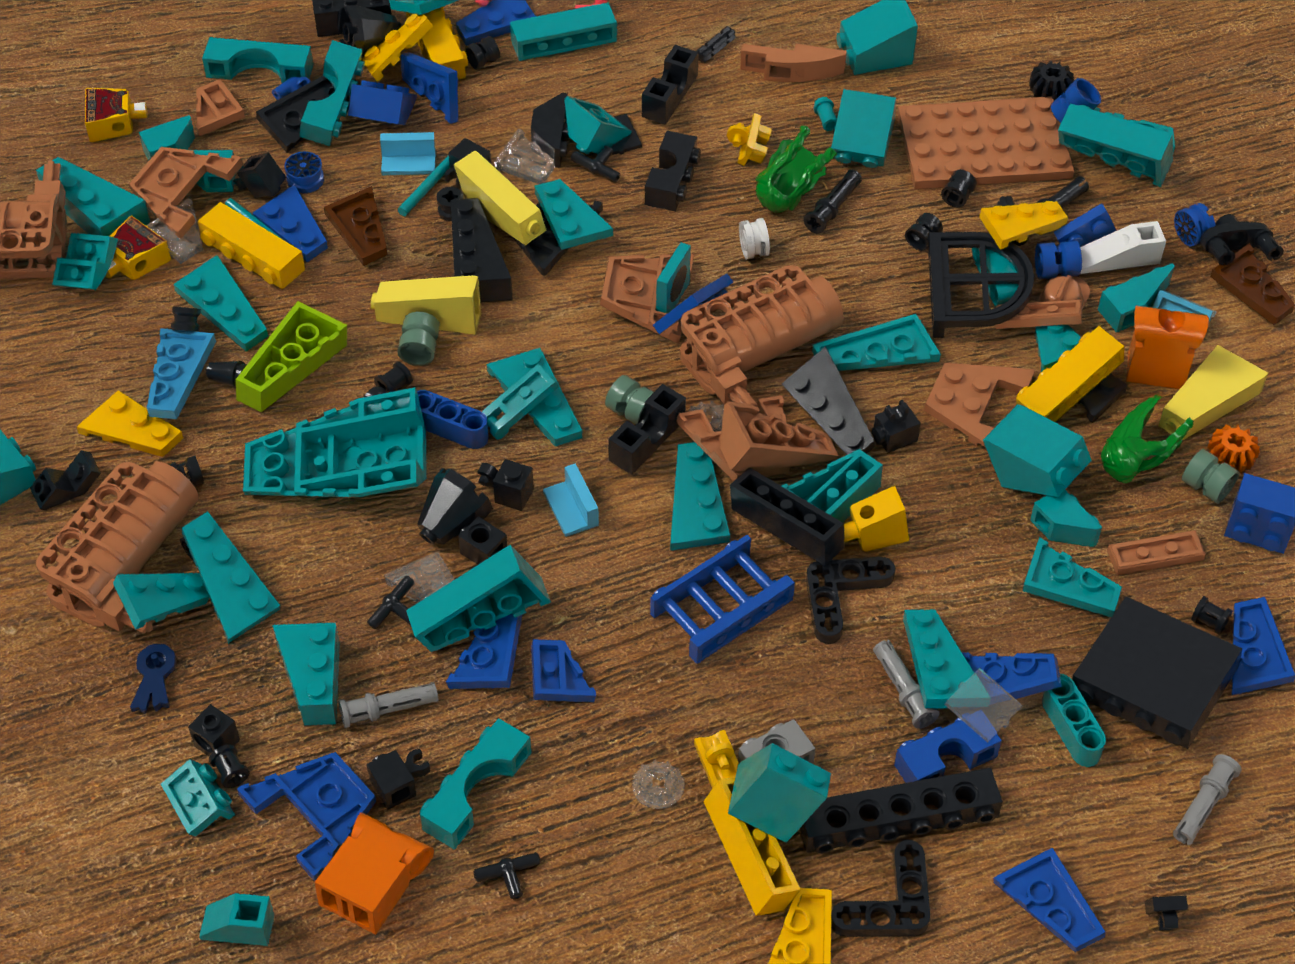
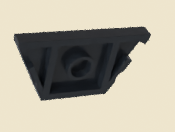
M594 201V205H589L598 215L603 211V203L600 201ZM538 202L536 206L541 211L547 231L527 245L522 244L514 237L513 239L540 274L546 276L569 248L561 250Z

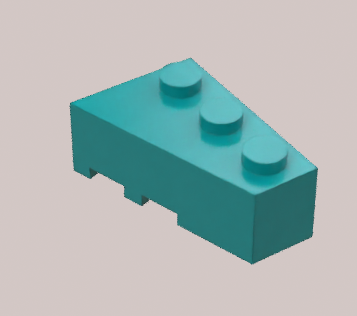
M858 449L827 464L826 469L815 474L809 472L803 475L802 480L789 486L786 483L782 487L839 521L844 522L851 516L850 506L872 496L881 487L883 464Z
M336 623L272 625L277 647L281 654L304 726L336 724L340 641Z

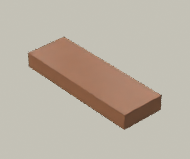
M1082 300L1027 303L1019 314L1006 322L995 325V328L1082 324Z
M1196 530L1111 544L1107 549L1116 575L1204 561L1206 556Z

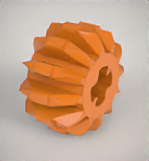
M1226 424L1222 429H1216L1211 440H1209L1207 448L1210 453L1218 457L1219 464L1225 462L1242 474L1245 469H1251L1254 466L1256 458H1258L1260 453V446H1258V437L1250 436V429L1243 431L1240 429L1239 424L1234 428Z

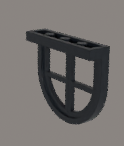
M929 232L928 259L933 338H944L945 328L988 327L1001 324L1015 317L1024 309L1032 294L1034 273L1030 260L1016 244L1009 242L1008 247L1000 250L990 233ZM948 248H979L981 273L949 274ZM985 249L997 252L1007 258L1013 264L1017 273H987ZM982 284V311H952L950 285ZM988 284H1019L1010 300L999 307L989 309Z

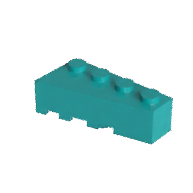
M1070 103L1058 129L1059 144L1089 157L1097 154L1105 164L1112 167L1118 164L1125 166L1131 170V175L1138 178L1142 174L1154 179L1152 184L1162 187L1173 162V133H1169L1163 128L1143 125L1137 120H1125L1109 112H1098L1086 105L1078 106Z
M60 157L52 160L55 164H61L60 180L66 191L64 206L66 215L87 234L110 236L131 215L144 225L151 223L144 199ZM44 165L36 170L39 181H43Z
M509 545L407 609L406 612L415 638L430 652H433L469 637V631L476 628L489 629L496 626L495 621L510 614H513L514 618L526 613L525 608L537 603L542 607L551 603L542 577Z

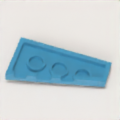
M160 329L159 335L161 340L157 346V363L154 364L153 369L154 381L151 382L147 404L149 417L177 420L216 343L214 333Z

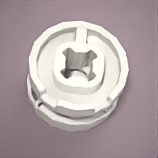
M757 218L755 222H749L748 220L740 221L739 238L745 259L754 258L755 255L769 256L770 241L765 220Z

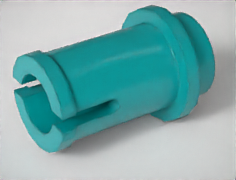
M820 97L814 103V113L819 115L824 130L832 131L835 129L837 122L833 110L834 103L827 97Z

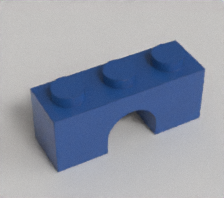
M980 710L972 715L964 714L957 718L954 723L944 728L936 727L928 732L926 736L916 741L908 740L897 749L894 766L905 783L944 776L946 766L940 759L944 755L960 757L971 770L998 757L1002 740Z

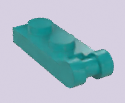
M539 364L482 411L487 417V425L495 439L499 440L505 437L515 423L558 388L557 383ZM503 412L505 415L498 420L497 416Z

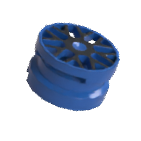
M303 151L297 152L286 159L284 167L289 187L295 185L299 193L305 194L314 192L323 185L324 174L322 162L318 155Z
M1202 203L1191 205L1189 208L1179 210L1175 214V229L1185 245L1195 246L1199 244L1202 234L1207 229L1216 226L1213 215L1209 216L1206 211L1209 209Z

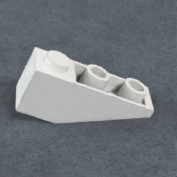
M1158 221L1131 224L1080 247L1082 254L1081 274L1160 264L1166 239Z

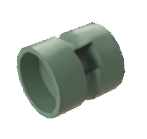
M418 311L405 316L402 335L397 349L401 360L414 366L428 365L433 361L437 346L436 340L440 331V322L437 318L429 313Z
M622 375L610 387L605 405L618 415L625 414V418L628 421L637 425L644 413L645 401L654 391L647 387H641L639 382L627 375Z
M1201 449L1187 465L1182 475V481L1196 490L1202 488L1203 495L1219 504L1236 484L1240 471L1225 462L1219 464L1217 456L1206 449Z

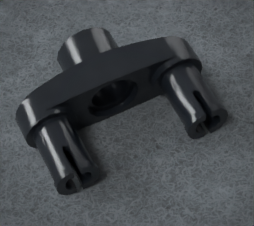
M1233 214L1220 217L1215 223L1216 226L1207 229L1200 238L1203 248L1211 253L1220 265L1232 263L1235 259V253L1232 250H1240L1249 243L1253 248H1259L1270 261L1272 259H1279L1284 252L1283 248L1273 238V232L1267 225L1259 222H1240Z

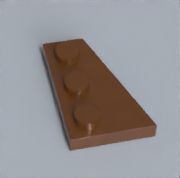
M372 186L324 207L326 217L363 266L388 255Z
M1249 243L1235 253V259L1232 263L1225 265V263L1224 265L1219 264L1212 269L1210 277L1271 324L1276 325L1293 312L1295 304L1280 283L1270 277L1267 273L1268 267L1263 261H1258L1253 254L1254 249Z

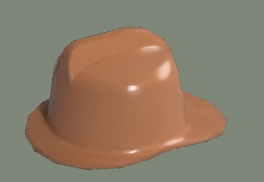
M1058 275L1046 283L1038 302L1080 299L1084 308L1090 295V288L1079 277Z

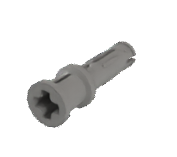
M883 640L876 644L873 652L900 694L899 703L902 707H906L911 714L913 726L921 729L931 725L939 717L938 709H925L920 686L913 680L890 640H887V642Z
M430 682L429 684L375 696L374 693H366L365 697L345 701L340 699L339 709L345 728H348L351 723L368 719L372 722L377 721L382 714L428 703L438 702V693L435 683Z
M1218 754L1214 757L1212 769L1208 775H1204L1200 780L1199 793L1184 814L1181 822L1173 831V836L1179 842L1191 845L1218 800L1227 796L1229 792L1228 786L1233 778L1238 777L1242 771L1241 766L1236 760L1224 754Z

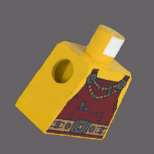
M85 89V126L90 142L130 135L133 132V119L148 118L146 102L131 103L129 91L126 89Z
M131 215L110 235L117 238L118 242L113 260L105 276L111 278L120 271L131 280H136L171 260L167 241Z

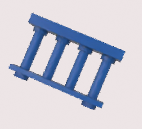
M745 535L738 541H731L724 550L667 587L659 588L650 598V614L653 618L667 611L691 637L689 656L696 664L793 600L795 582L788 575H785L778 581H772L749 557L751 538L748 535ZM739 563L764 590L754 597L748 596L726 574V571ZM715 579L740 606L731 612H724L701 587ZM691 595L715 622L705 629H700L677 603Z

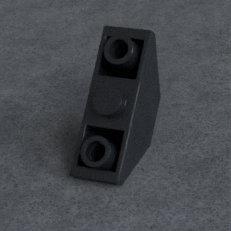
M564 92L535 108L531 122L532 148L555 168H560L562 157H567V141H564V139L569 138L564 100L568 93Z

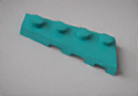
M218 255L173 284L177 294L194 308L201 309L203 316L246 352L268 337L267 328Z
M695 442L678 444L670 551L730 542V532L712 459Z
M208 511L182 527V534L195 565L201 574L203 584L211 598L228 644L280 610V604Z

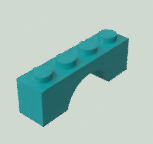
M209 37L202 57L206 78L232 80L238 73L250 68L272 70L280 77L282 83L291 77H307L310 79L314 66L311 46L213 37Z
M332 40L324 61L323 76L333 84L335 92L323 100L308 102L301 120L299 137L327 146L331 145L333 137H339L342 128V122L339 121L341 116L346 117L350 102L347 100L351 96L352 84L357 85L358 82L355 81L356 76L361 77L364 70L365 61L361 60L362 49Z
M499 718L492 727H486L480 735L479 743L472 751L468 750L463 755L457 770L444 778L440 790L433 799L429 798L423 804L420 810L422 830L455 850L474 826L473 811L467 802L469 792L478 782L485 778L496 775L513 777L532 753L530 736Z

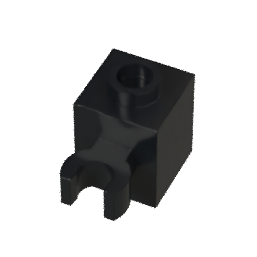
M268 152L251 156L237 172L240 178L234 179L233 182L239 190L248 188L254 198L272 197L280 191V186L287 177Z

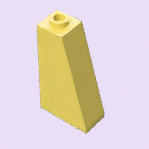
M474 150L453 164L465 199L478 198L488 221L524 245H527L547 231L540 209L477 151Z
M472 275L380 282L377 293L372 294L371 309L375 310L376 321L403 325L404 318L409 313L416 311L426 312L437 318L440 322V330L475 335L481 317L478 276Z
M1217 345L1164 407L1158 426L1172 434L1190 417L1194 421L1193 427L1182 439L1185 440L1258 396L1263 390L1268 372Z

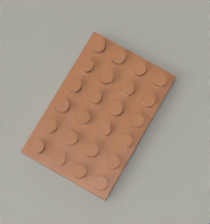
M1050 96L898 106L897 115L914 189L944 187L956 170L970 172L975 177L977 185L1073 179L1074 168L1068 147L1059 144L1058 129L1061 123L1055 118L1051 110V104L1054 102V99Z

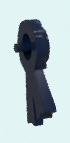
M165 644L148 645L137 656V670L143 676V679L131 703V712L140 710L146 714L151 696L155 711H159L162 707L170 708L164 680L175 671V653Z

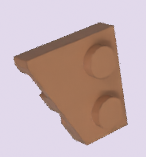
M221 79L196 89V130L199 137L245 118L244 110Z

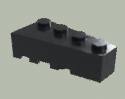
M479 199L451 200L454 277L478 276L480 303L513 301L511 276Z

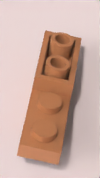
M743 44L740 70L764 73V80L806 82L821 80L844 74L847 51L795 44L794 50Z

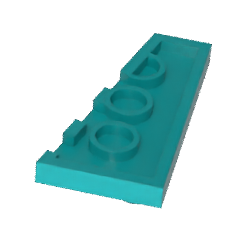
M917 314L812 345L814 356L826 346L838 371L940 362L941 356Z
M541 348L486 364L487 372L493 378L496 377L504 391L508 390L539 364L557 383L558 388L528 412V414L533 418L534 424L555 447L583 438L582 429Z
M904 610L903 622L925 709L988 708L990 697L936 610Z

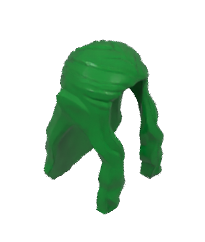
M805 125L800 126V132L794 140L787 139L781 141L778 150L771 156L767 168L755 179L757 182L755 191L759 202L773 213H782L787 210L793 211L801 200L802 195L813 189L818 179L826 175L825 165L837 155L836 151L831 147L827 148L824 154L818 156L803 147L804 140L810 134V129Z
M1158 394L1152 398L1149 397L1128 413L1120 425L1113 431L1111 437L1107 439L1101 452L1104 470L1118 482L1125 484L1131 482L1139 472L1157 467L1168 459L1180 447L1182 439L1193 427L1194 421L1189 417L1166 440H1143L1141 438L1143 427L1149 421L1154 406L1162 398ZM1151 455H1156L1149 460H1144Z

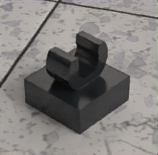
M1187 896L1152 897L1145 900L1146 914H1158L1159 931L1178 928L1177 913L1188 910Z

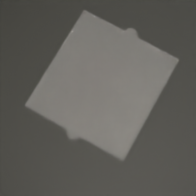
M981 668L966 682H961L958 686L959 689L944 704L987 743L1002 728L1008 727L1009 720L1023 706Z

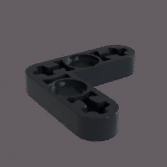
M878 556L831 560L826 566L818 561L810 564L807 568L806 585L815 637L824 644L836 643L841 638L843 629L838 591L888 587L894 580V563L889 558ZM851 569L856 571L859 576L856 579H848L842 573L845 570ZM865 569H867L868 577H864ZM877 569H882L885 575H880ZM817 573H821L824 578V586L819 587ZM820 597H827L833 604L829 607H821L816 603V600ZM830 617V627L833 629L831 632L827 631L826 627H824L825 618Z
M904 840L898 843L895 848L893 868L896 901H844L836 904L831 913V928L836 934L844 937H909L925 933L930 921V906L925 853L923 847L918 842ZM905 852H910L911 857L914 858L912 870L906 871L907 859L904 857ZM906 881H914L918 883L921 890L917 894H908L903 890L902 884ZM875 912H883L889 917L890 921L884 926H878L871 921L870 917ZM844 913L848 914L849 919H851L848 925L844 924L843 919H841ZM861 913H865V919H864V924H865V925H860V924H861V918H860ZM896 913H899V925H895ZM910 913L916 914L917 919H919L918 924H912V920L909 918Z

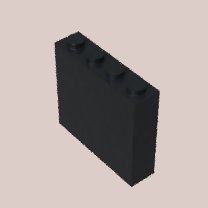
M1126 596L1073 674L1072 680L1086 703L1094 704L1112 716H1119L1132 722L1142 730L1153 732L1171 744L1180 745L1188 749L1237 671L1242 648Z

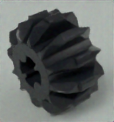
M1051 60L1048 64L1040 62L1038 67H1034L1031 72L1030 91L1033 92L1034 97L1051 96L1055 101L1060 95L1065 93L1066 89L1074 81V73L1070 72L1069 66H1061V62L1057 64Z

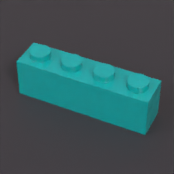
M609 2L510 22L511 42L519 61L617 42V21Z

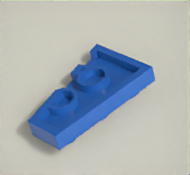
M295 185L253 212L257 219L282 239L301 250L305 262H309L328 249L327 240Z
M1053 848L993 878L995 885L1075 953L1105 938V930Z

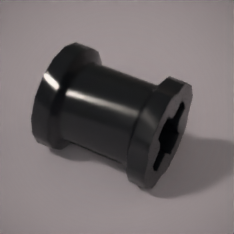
M397 361L393 364V369L383 376L377 375L374 378L376 387L381 386L389 393L396 391L404 384L410 385L413 382V378L409 369Z
M1203 596L1193 612L1191 621L1195 623L1200 621L1214 628L1215 633L1220 635L1228 624L1233 610L1229 608L1224 610L1209 602L1208 597Z
M228 744L215 749L209 756V762L213 767H217L221 774L222 785L225 788H234L242 784L249 777L250 771L246 765H242L239 761L236 747Z

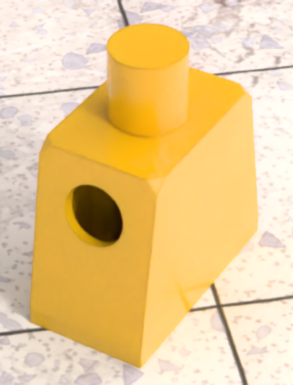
M895 486L850 506L852 521L844 523V543L857 539L862 551L866 552L909 541L906 510Z

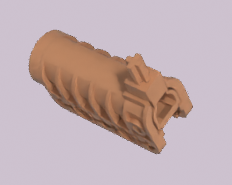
M48 161V164H44L43 181H35L34 195H27V201L0 202V279L52 278L55 273L57 257L64 258L67 233L66 211L64 209L66 191L60 180V163L55 164L54 161ZM20 259L29 260L28 265L23 269H16L14 267L15 263ZM49 260H53L55 264H52L51 268L47 269L44 264H48Z
M794 265L784 266L685 312L681 317V330L687 339L680 347V359L701 387L709 394H716L723 404H726L727 401L757 406V403L747 392V377L743 373L841 327L844 318L841 302L832 285L824 277L819 276L810 280L799 267ZM765 287H769L773 289L774 292L771 294H763L759 290ZM719 309L723 310L726 314L716 317L711 312ZM690 322H693V323H698V322H699V325H698V326H695L694 324H689V323H690Z
M155 461L148 470L132 462H124L116 466L36 560L40 576L49 581L46 593L50 603L54 607L93 626L102 627L106 624L119 632L125 625L134 628L113 582L117 574H138L199 499L198 492L191 481L176 468L160 461ZM132 473V478L126 477L122 480V475L128 476ZM113 494L117 496V499L110 504L101 502L106 495ZM95 516V519H96L95 522L88 521V522L85 524L84 520H85L86 518H87V519H92V518ZM75 538L79 540L78 545L73 548L63 547L68 539ZM55 561L57 562L56 567L50 566L48 569L46 568L47 563L53 564ZM56 591H60V592H62L63 594H60V595L57 597V595H56L55 592H56ZM155 620L146 622L144 627L136 630L144 634L146 632L149 633Z

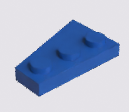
M492 0L486 7H481L456 22V30L464 44L468 46L472 43L480 42L481 39L487 36L494 38L510 33L511 21L536 16L526 0Z
M410 52L401 54L402 80L418 95H425L431 101L430 106L436 111L441 110L445 114V120L450 124L458 122L457 71Z
M728 273L689 296L653 324V327L661 334L680 321L685 312L728 293L726 288L733 283V280Z
M1261 597L1234 603L1233 645L1242 648L1239 667L1232 677V695L1294 682L1295 673L1266 598Z
M513 614L495 621L496 626L486 630L485 628H476L474 631L475 637L468 650L462 652L459 658L460 664L454 674L451 673L446 681L448 688H510L522 615L515 618Z
M962 653L990 697L989 706L1062 687L1058 660L1054 654L1017 653L1015 656H999L997 653H986L985 656H972L970 653ZM968 708L969 711L976 710V709H980V708Z

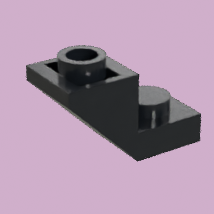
M81 450L66 471L45 467L30 487V490L40 510H47L84 495L101 472L91 452Z

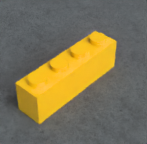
M444 7L425 13L424 15L433 27L417 42L423 57L456 70L458 79L466 78L467 55L465 51L460 50V41L457 34H452V24L449 18L445 19ZM405 12V13H406V19H407L409 16H411L413 13Z
M222 202L218 203L198 220L200 238L207 246H213L218 249L225 257L239 262L246 270L260 275L269 284H274L283 290L305 271L301 250Z
M1100 326L1091 333H1085L1072 350L1063 352L1056 364L1050 369H1044L1032 385L1025 386L1019 391L1016 397V405H1023L1056 422L1124 362L1125 346Z
M735 777L719 779L703 802L756 916L784 911L801 889L777 838L728 814Z

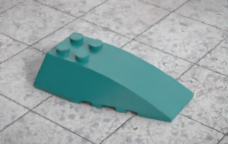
M416 388L358 398L349 402V407L339 411L333 408L324 412V417L308 422L306 419L296 423V428L284 432L280 429L245 443L244 494L363 497L419 486L427 479L426 429Z

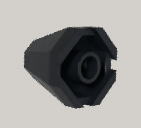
M344 6L339 10L338 33L343 32L344 39H339V42L362 49V57H364L369 48L381 44L389 32L402 27L400 21H397L394 15L361 6Z
M441 468L433 479L417 523L421 530L419 535L431 545H434L435 542L445 544L458 536L462 528L467 524H471L478 516L485 519L493 510L491 502L483 492L477 496L474 491L477 486L453 469L446 470Z

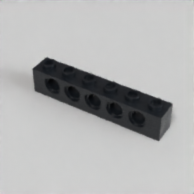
M985 768L827 797L800 827V832L806 853L817 852L823 854L838 847L849 846L855 848L867 842L876 840L887 842L908 834L919 836L935 829L946 828L952 830L961 827L963 824L973 822L980 824L989 823L999 817L1003 801L992 769ZM958 799H965L970 803L964 804L959 802ZM926 805H934L938 809L932 810L927 808ZM894 811H902L907 815L900 816L895 814ZM862 817H871L874 821L868 822L863 820ZM836 822L841 824L842 827L836 828L829 824Z

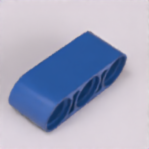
M427 390L417 391L426 431L472 449H479L487 444L489 440L487 417L484 413Z

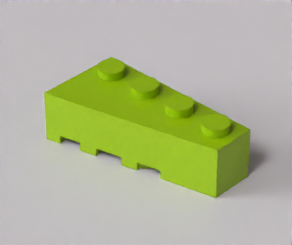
M297 301L235 379L236 400L259 412H263L347 346V325Z

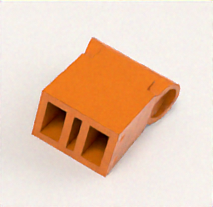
M1136 305L1134 316L1135 329L1128 351L1126 382L1180 389L1187 381L1195 349L1201 345L1205 338L1209 317L1202 314Z
M360 812L355 821L351 836L347 837L314 882L318 904L376 935L409 886L410 880L421 874L431 862L434 849L409 835L394 832L385 823Z

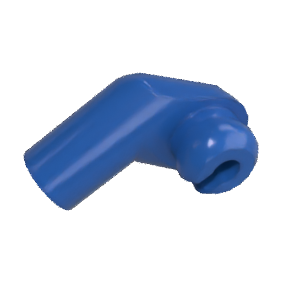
M291 77L273 89L272 94L276 100H279L311 81L307 77Z

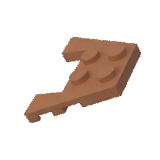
M160 147L129 183V187L136 196L144 199L146 206L181 239L196 221L193 214L178 208V204L205 172L230 181L243 166V161L240 156L232 155L231 158L220 157L218 153L209 152L208 155H198L193 150Z
M663 254L660 255V258L645 259L644 255L609 256L600 306L659 334L653 327V324L667 313L655 310L657 279L670 260L671 255ZM691 254L690 258V275L692 270L694 254ZM681 320L659 335L679 343L682 332Z
M944 363L925 403L924 411L952 430L957 428L969 436L968 440L976 446L981 444L985 447L983 439L994 428L981 424V421L996 387L1019 393L1022 388L1031 385L1035 370Z
M782 395L758 399L757 407H759V413L769 417L775 413L782 416V421L786 422V415L783 413L784 398ZM703 409L678 414L677 424L733 481L744 473L730 470L720 450L721 431H713ZM790 467L758 473L768 477L789 473Z

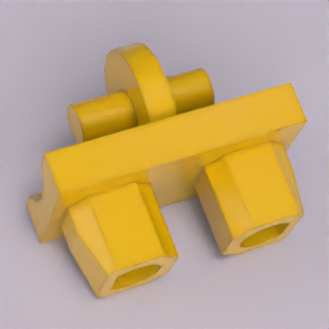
M754 113L751 125L744 127L742 123H738L728 128L727 139L734 147L741 145L738 164L745 166L748 159L761 164L767 154L768 147L763 145L767 144L772 129L760 124L761 115Z
M725 730L709 737L694 739L695 748L712 789L719 779L736 777L739 762Z

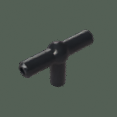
M604 146L595 159H591L577 151L571 155V161L589 169L592 174H599L613 182H617L620 178L619 172L604 165L613 153L612 148L609 146Z
M405 576L395 589L383 598L382 604L369 618L367 624L373 629H377L390 612L393 611L411 625L406 612L409 608L402 604L400 600L415 584L414 580L409 576Z
M534 852L512 859L503 858L498 863L474 869L475 881L481 882L503 876L510 898L513 900L522 897L523 892L516 871L538 866L540 864V857L538 853Z

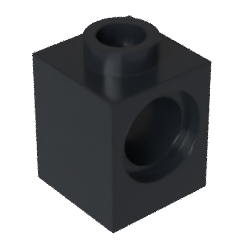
M478 516L471 524L465 525L459 533L460 554L479 565L507 547V534Z
M211 704L188 726L194 747L207 756H210L220 746L226 744L235 746L240 741L235 720Z

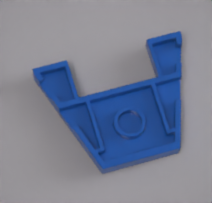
M336 752L295 766L296 770L279 776L275 773L264 777L265 781L251 786L247 783L237 788L238 795L255 814H258L285 795L322 836L296 855L297 862L314 882L347 837L351 836L355 821L360 812L368 814L376 803V797L373 792Z

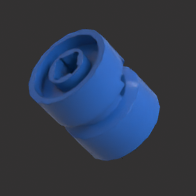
M1077 78L1070 84L1065 93L1060 95L1051 104V110L1055 118L1061 123L1070 103L1078 106L1086 105L1094 110L1101 103V96L1093 84L1083 78Z
M1078 241L1060 242L1058 246L1053 242L1037 243L1034 258L1036 274L1039 279L1055 278L1058 274L1065 277L1067 275L1079 277L1082 270V254Z

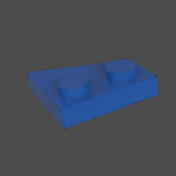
M1101 203L1054 231V234L1059 243L1078 241L1080 247L1117 230L1107 210Z
M533 639L531 645L533 700L594 702L596 691L593 687L589 688L582 676V668L572 658L571 651L565 641Z

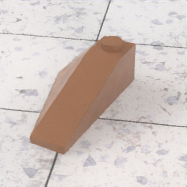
M727 401L724 405L720 450L731 471L745 472L748 468H752L757 472L831 461L839 457L832 441L825 432L801 423H797L795 426L782 421V416L775 413L770 417L759 413V407L751 404Z

